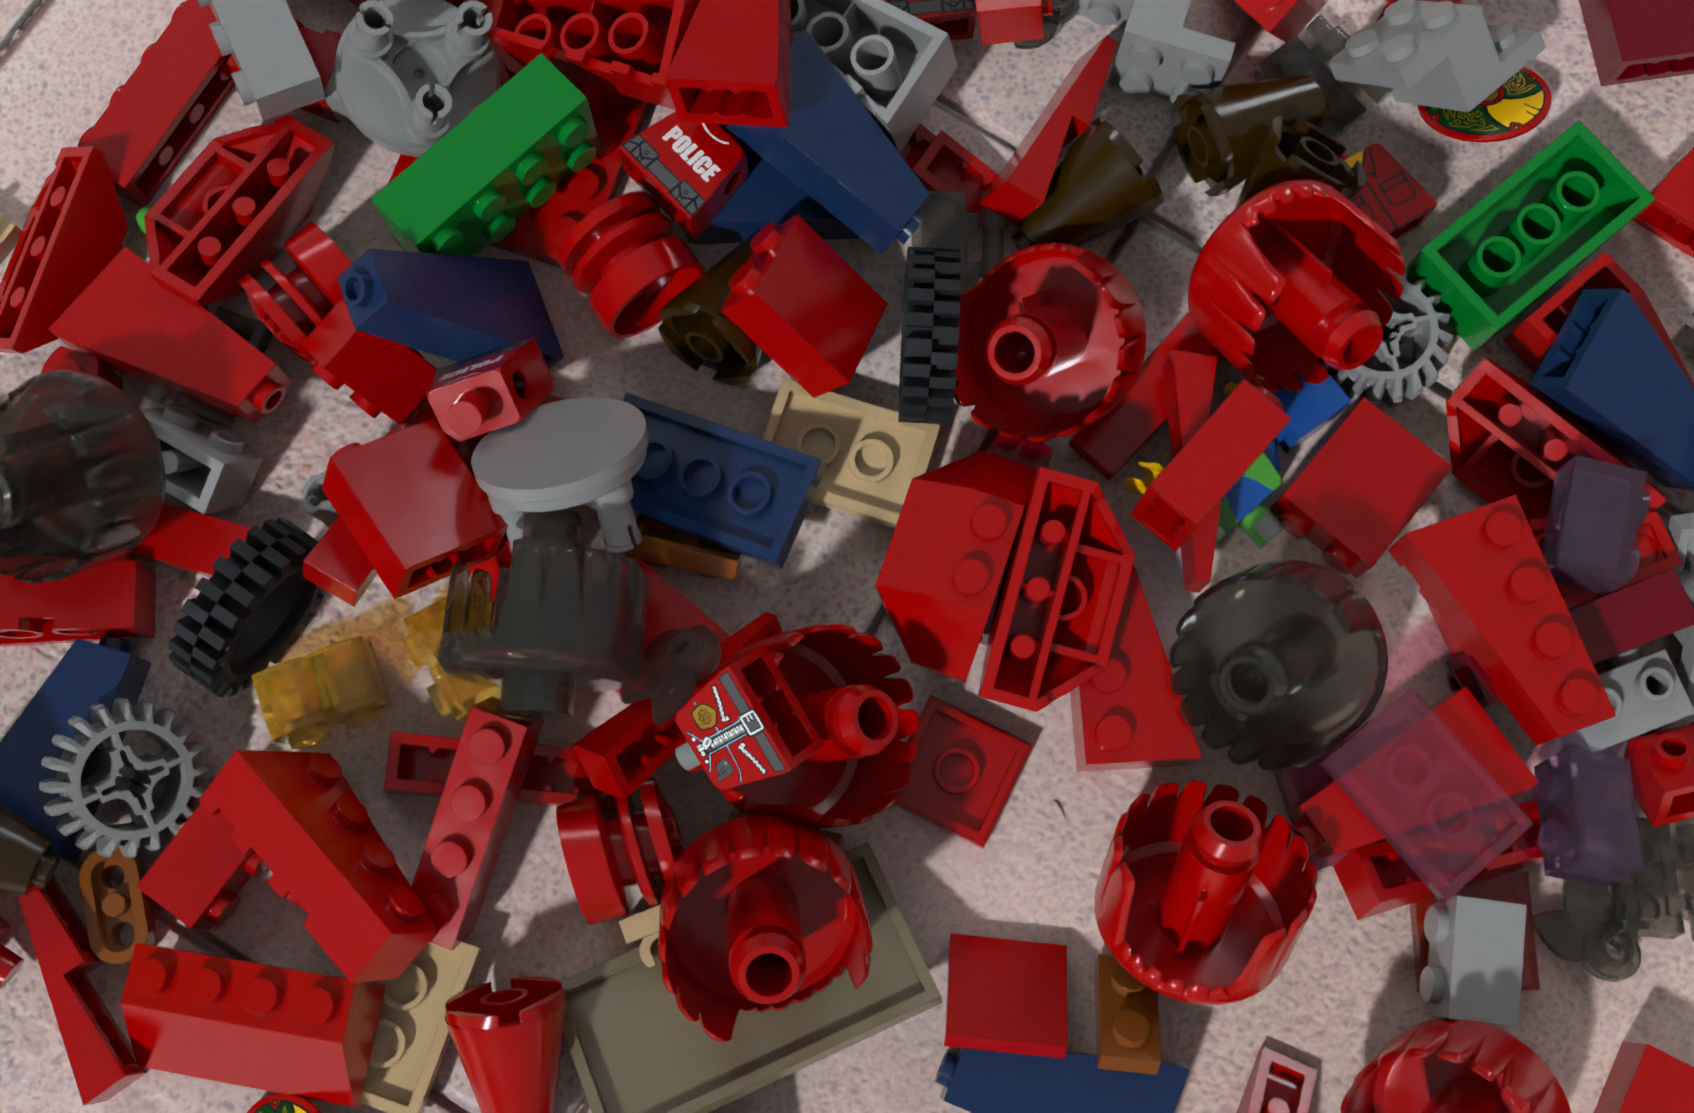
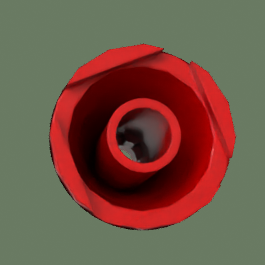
M548 977L510 978V989L492 992L491 982L461 991L448 999L445 1003V1021L481 1113H555L566 1009V995L564 994V988H562V982Z

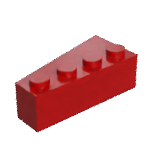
M494 0L491 10L493 23L486 35L520 65L527 66L542 53L568 79L676 110L665 76L700 0Z
M1516 494L1406 533L1388 549V552L1400 567L1404 565L1421 588L1418 591L1432 609L1436 607L1456 633L1457 637L1454 639L1466 655H1472L1491 679L1489 685L1536 746L1616 717L1615 711Z
M123 553L104 554L100 556V560L80 561L77 558L63 556L47 557L43 561L0 560V647L72 643L77 638L88 642L99 641L101 635L120 640L155 638L156 572L136 561V556Z
M1134 564L1106 670L1070 691L1077 772L1189 766L1202 759Z
M236 750L199 798V801L211 815L219 814L222 811L236 828L230 838L243 854L246 855L255 851L272 871L273 875L268 880V884L281 899L286 898L291 903L301 906L308 914V918L304 921L303 926L351 983L398 979L438 931L425 911L421 898L411 888L397 865L393 852L385 845L368 817L366 808L357 799L343 776L340 765L333 759L330 753Z

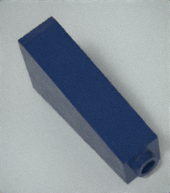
M803 29L791 42L790 122L788 127L728 124L726 129L882 255L895 238L904 245L925 218L916 211L930 194L814 38Z
M744 142L740 147L747 155L749 175L746 181L698 239L693 241L686 234L687 242L694 244L742 243L752 234L758 233L767 224L774 223L777 226L798 214L823 240L860 238Z
M369 249L337 278L355 330L456 362L533 336L548 369L565 358L529 261ZM514 373L513 380L522 382L519 376Z
M1583 289L1529 386L1665 487L1694 491V387L1630 294L1623 289Z
M101 635L98 644L78 638L75 640L0 742V803L54 839L55 844L52 852L64 858L79 859L82 849L74 845L77 832L64 836L56 830V826L65 814L50 816L44 811V806L52 799L58 797L59 794L45 793L39 790L40 781L56 778L57 776L56 770L41 765L42 759L45 756L61 758L64 749L55 746L51 740L55 734L71 739L75 737L76 733L70 728L68 723L72 716L82 717L90 725L92 724L90 717L91 705L95 703L103 704L111 714L114 700L116 698H125L129 700L132 709H134L152 664L133 655L136 645L106 635ZM126 731L119 732L122 742ZM101 743L88 756L82 770L81 781L88 779L97 771L100 763L97 747ZM99 801L86 805L93 816L96 814Z
M958 1048L957 1052L951 1049L946 1050L938 1069L935 1083L944 1086L940 1095L943 1101L971 1113H1174L1189 1069L1169 1062H1161L1158 1074L1151 1075L1097 1069V1055L1066 1052L1065 1058L1062 1059Z

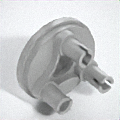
M368 0L359 6L360 12H357L356 16L347 25L338 43L334 64V79L339 100L345 112L365 136L383 148L412 157L423 155L501 88L499 61L490 42V37L486 35L493 23L492 14L489 12L483 16L487 6L479 1L469 0L457 8L444 0Z
M580 397L551 402L536 407L525 419L518 423L489 432L476 446L471 458L475 479L479 487L487 493L494 513L501 515L508 526L506 534L512 555L517 557L531 556L543 550L547 545L537 512L561 510L581 504L596 510L604 536V545L608 551L615 553L625 552L634 548L633 543L637 545L641 543L642 536L637 527L630 502L634 495L631 478L639 471L645 461L649 443V432L644 415L634 405L622 400L606 397Z

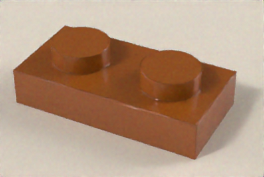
M637 516L636 523L642 540L639 545L633 543L634 548L625 551V557L632 559L639 557L647 565L653 567L670 566L694 571L703 577L711 579H736L744 555Z
M1098 954L1095 964L1097 1069L1157 1075L1162 1062L1158 992L1148 988L1130 975L1113 955Z

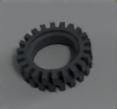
M908 246L901 330L899 422L948 425L951 423L960 329V249Z
M278 518L276 521L273 519L264 521L262 528L256 525L248 531L245 542L238 538L230 545V556L227 559L220 556L212 564L215 573L208 580L202 577L195 587L200 591L197 598L187 599L182 611L187 616L176 621L172 631L177 635L169 641L168 649L173 651L169 654V659L174 663L173 666L221 698H224L225 695L228 697L234 696L239 689L242 691L246 690L251 686L254 677L260 680L267 673L269 662L271 661L276 665L284 656L282 649L288 643L293 646L299 638V635L296 634L301 625L307 626L313 618V615L309 613L311 608L320 606L324 595L320 593L324 589L303 578V561L319 541L284 518Z

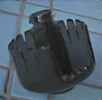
M53 370L41 373L28 379L18 388L8 393V399L0 403V575H16L14 578L18 581L31 584L43 581H58L121 557L132 551L147 538L156 525L162 510L166 490V472L157 436L150 422L135 402L107 380L91 373L76 370Z
M569 509L546 512H522L515 525L523 530V538L513 541L510 568H499L494 600H492L491 577L487 571L475 569L471 574L469 582L468 567L458 560L452 566L442 637L439 639L436 651L437 662L441 669L453 678L481 685L500 687L499 712L502 714L541 719L573 717L575 692H600L623 689L633 684L640 676L643 667L648 579L643 568L636 561H632L629 571L628 560L617 554H614L611 558L608 577L607 559L604 551L597 548H587L585 550V546L577 542V534L585 532V527L579 513Z
M1283 559L1252 565L1217 582V584L1201 593L1194 600V606L1181 617L1177 624L1176 633L1178 638L1171 647L1169 663L1173 668L1181 666L1170 676L1173 693L1187 695L1179 706L1180 713L1185 722L1190 726L1196 727L1206 724L1201 732V741L1210 749L1222 750L1231 746L1228 751V759L1237 765H1247L1258 760L1257 764L1261 769L1279 771L1289 765L1295 768H1302L1312 764L1357 730L1368 719L1377 706L1385 687L1388 673V646L1376 611L1362 592L1350 581L1318 564Z

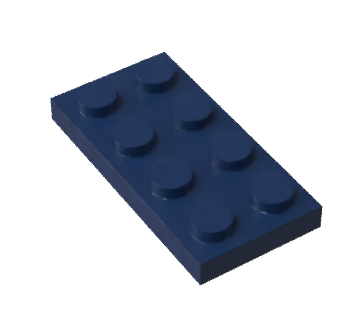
M626 392L622 401L634 405L642 412L649 432V443L645 461L639 471L631 478L634 495L630 502L634 515L782 569L826 471L827 466L822 459Z

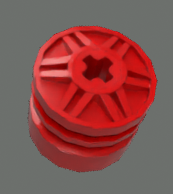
M644 191L629 192L613 198L591 211L567 234L557 252L558 263L567 275L572 276L573 284L579 292L586 295L591 294L589 298L591 310L609 335L617 339L633 337L662 322L663 318H658V315L665 304L705 273L703 265L686 242L677 236L671 237L672 223L666 216L660 213V207L654 198Z
M311 221L284 243L289 257L296 266L294 270L287 274L275 263L264 259L259 264L276 283L266 292L249 273L237 282L243 287L253 312L290 353L313 366L317 360L301 343L343 297L337 278L353 263L327 234Z
M654 777L648 778L640 785L644 807L636 810L631 795L625 800L616 797L618 815L611 818L607 817L602 804L595 795L556 807L558 832L568 873L579 906L588 925H595L629 914L628 886L638 884L645 901L650 907L660 905L656 878L663 876L666 882L673 865L685 850L673 807L661 793Z

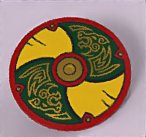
M1523 67L1470 112L1418 105V111L1427 125L1445 136L1468 142H1497L1518 137L1538 126L1548 115L1552 96L1546 82L1535 72Z

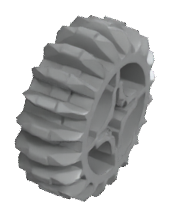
M1406 267L1404 276L1395 273L1404 285L1402 295L1398 300L1379 290L1386 297L1395 312H1393L1387 325H1381L1385 341L1381 342L1375 354L1364 363L1365 366L1361 365L1351 370L1341 369L1337 371L1317 357L1336 383L1347 390L1346 395L1351 400L1350 404H1353L1360 395H1363V398L1365 397L1376 407L1382 399L1389 408L1398 406L1403 401V397L1409 401L1414 400L1423 392V387H1430L1439 378L1437 370H1441L1449 360V355L1444 349L1452 343L1454 335L1441 329L1449 323L1451 314L1435 312L1434 308L1440 303L1441 294L1426 297L1422 293L1426 285V278L1419 279L1412 285L1406 281ZM1413 338L1414 353L1411 364L1404 369H1399L1397 358L1401 355L1399 346L1406 339Z
M116 698L112 705L111 714L103 704L95 703L90 706L91 725L82 717L72 716L68 723L70 728L76 733L73 739L60 734H55L52 737V743L64 749L60 759L52 756L43 757L41 765L56 770L57 776L56 778L40 781L39 790L45 793L59 794L58 797L52 799L44 806V811L50 816L65 814L56 826V830L61 835L68 836L77 832L75 846L88 850L96 843L97 854L110 858L115 853L118 846L123 856L127 858L136 857L140 847V840L146 849L153 852L160 850V831L169 837H175L180 830L175 820L179 816L189 819L195 811L194 808L186 806L190 796L199 799L206 790L193 785L194 777H203L210 770L207 765L192 763V759L200 755L205 748L201 742L197 741L184 743L191 735L193 727L186 722L173 725L176 714L174 710L163 707L154 715L153 701L141 699L132 709L128 699ZM142 730L156 740L163 752L156 755L146 753L136 757L130 745L122 743L119 732ZM101 743L97 747L100 757L97 771L88 779L81 781L82 770L88 756ZM123 766L136 770L135 779H128L132 782L128 789L115 786L116 776H122L118 772ZM168 775L165 790L160 800L154 806L151 796L153 787L158 780ZM116 799L121 810L129 812L132 821L117 825L102 824L90 813L86 805L94 801L105 803Z

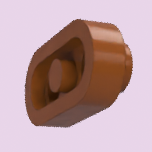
M119 847L110 858L98 855L97 850L91 853L82 864L79 884L89 944L93 953L100 960L110 964H130L136 943L154 944L156 926L151 898L136 887L146 874L144 862L138 854L134 858L123 856ZM120 866L124 870L125 878L123 883L115 888L110 882V875L115 868ZM129 923L134 929V938L129 944L124 945L119 935L122 927Z

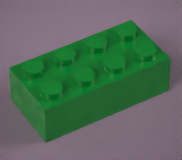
M542 53L539 54L371 198L372 203L396 243L404 251L475 257L491 242L497 243L502 241L511 233L519 217L531 207L536 208L546 203L554 194L558 183L572 171L579 172L586 168L596 156L597 149L601 146L588 99Z
M1578 120L1423 247L1406 267V280L1413 285L1417 280L1426 278V285L1422 293L1426 297L1441 294V301L1434 310L1438 313L1451 314L1449 326L1476 352L1625 228L1656 198Z

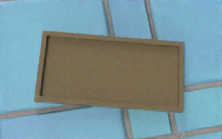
M869 842L844 852L852 864L861 886L873 940V949L870 953L869 975L866 981L857 989L854 988L852 979L847 969H845L840 978H834L832 984L826 989L815 993L809 1000L803 1003H793L787 1009L781 1011L768 1010L763 1013L754 1010L748 1012L739 1010L732 1039L724 1043L709 1037L703 1030L699 1020L696 1022L689 1021L679 1010L675 994L669 993L666 990L658 954L659 938L652 945V953L657 965L648 968L641 960L640 946L562 981V988H564V994L566 995L563 1034L591 1112L709 1113L943 1003L937 986Z

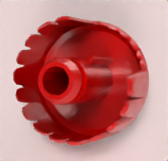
M1312 179L1285 181L1270 186L1247 199L1232 211L1211 234L1199 253L1188 285L1189 313L1199 332L1252 385L1263 387L1270 392L1280 391L1279 388L1288 392L1304 389V386L1295 376L1309 384H1319L1329 378L1328 371L1317 360V357L1328 366L1340 371L1341 369L1351 370L1357 368L1375 354L1383 339L1381 325H1387L1393 314V308L1379 290L1398 300L1402 295L1404 285L1394 272L1404 276L1406 264L1401 255L1400 244L1338 190L1326 183Z
M1045 243L1026 247L998 262L984 275L978 284L960 294V329L956 366V381H959V384L955 386L954 398L962 407L975 405L971 411L972 419L986 428L999 427V433L1006 438L1020 439L1026 437L1031 442H1046L1057 437L1070 436L1098 421L1115 409L1128 395L1139 376L1144 361L1147 339L1145 318L1140 301L1124 275L1109 261L1088 249L1064 243Z
M822 623L756 639L734 652L723 663L716 675L727 666L764 644L825 745L785 774L724 790L719 789L727 801L742 815H777L810 825L816 829L859 825L873 819L875 814L890 808L896 801V795L890 793L902 791L907 787L911 779L910 769L898 767L907 766L916 758L918 750L916 742L900 741V739L918 730L919 716L916 710L898 708L913 700V690L906 678L886 677L898 673L901 670V666L893 655L878 653L884 648L877 638L868 633H857L854 627L846 624L826 625Z
M1191 780L1187 782L1178 796L1179 783H1164L1157 786L1150 796L1146 793L1139 795L1118 821L1095 888L1094 912L1099 932L1111 954L1130 975L1148 988L1164 996L1199 1005H1222L1245 1000L1264 990L1281 973L1316 903L1317 868L1311 860L1307 863L1310 855L1309 845L1300 835H1294L1291 839L1290 823L1280 814H1276L1271 823L1265 828L1267 804L1253 795L1247 796L1243 804L1238 803L1239 791L1232 786L1225 784L1215 785L1204 801L1207 784L1204 781Z
M750 815L723 822L700 835L683 851L673 865L666 879L660 900L658 954L661 961L662 978L666 990L669 993L675 994L676 1003L681 1013L691 1022L699 1020L703 1030L712 1039L724 1043L732 1039L739 1010L745 1012L754 1010L763 1013L768 1010L781 1011L787 1009L793 1003H803L809 1000L815 993L826 989L832 984L834 978H840L845 969H847L855 989L859 988L869 975L870 953L873 949V940L858 877L852 864L841 849L816 828L777 815Z
M1449 1018L1422 1022L1409 1027L1395 1036L1354 1078V1083L1347 1091L1341 1104V1113H1572L1565 1092L1557 1077L1542 1058L1528 1045L1493 1025L1474 1020Z

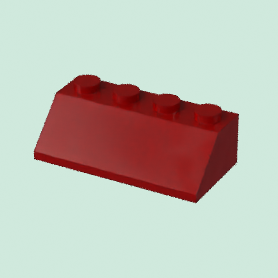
M136 943L121 1000V1008L137 1066L282 1094H293L346 1106L360 1107L386 984L375 982L351 983L346 977L171 947Z

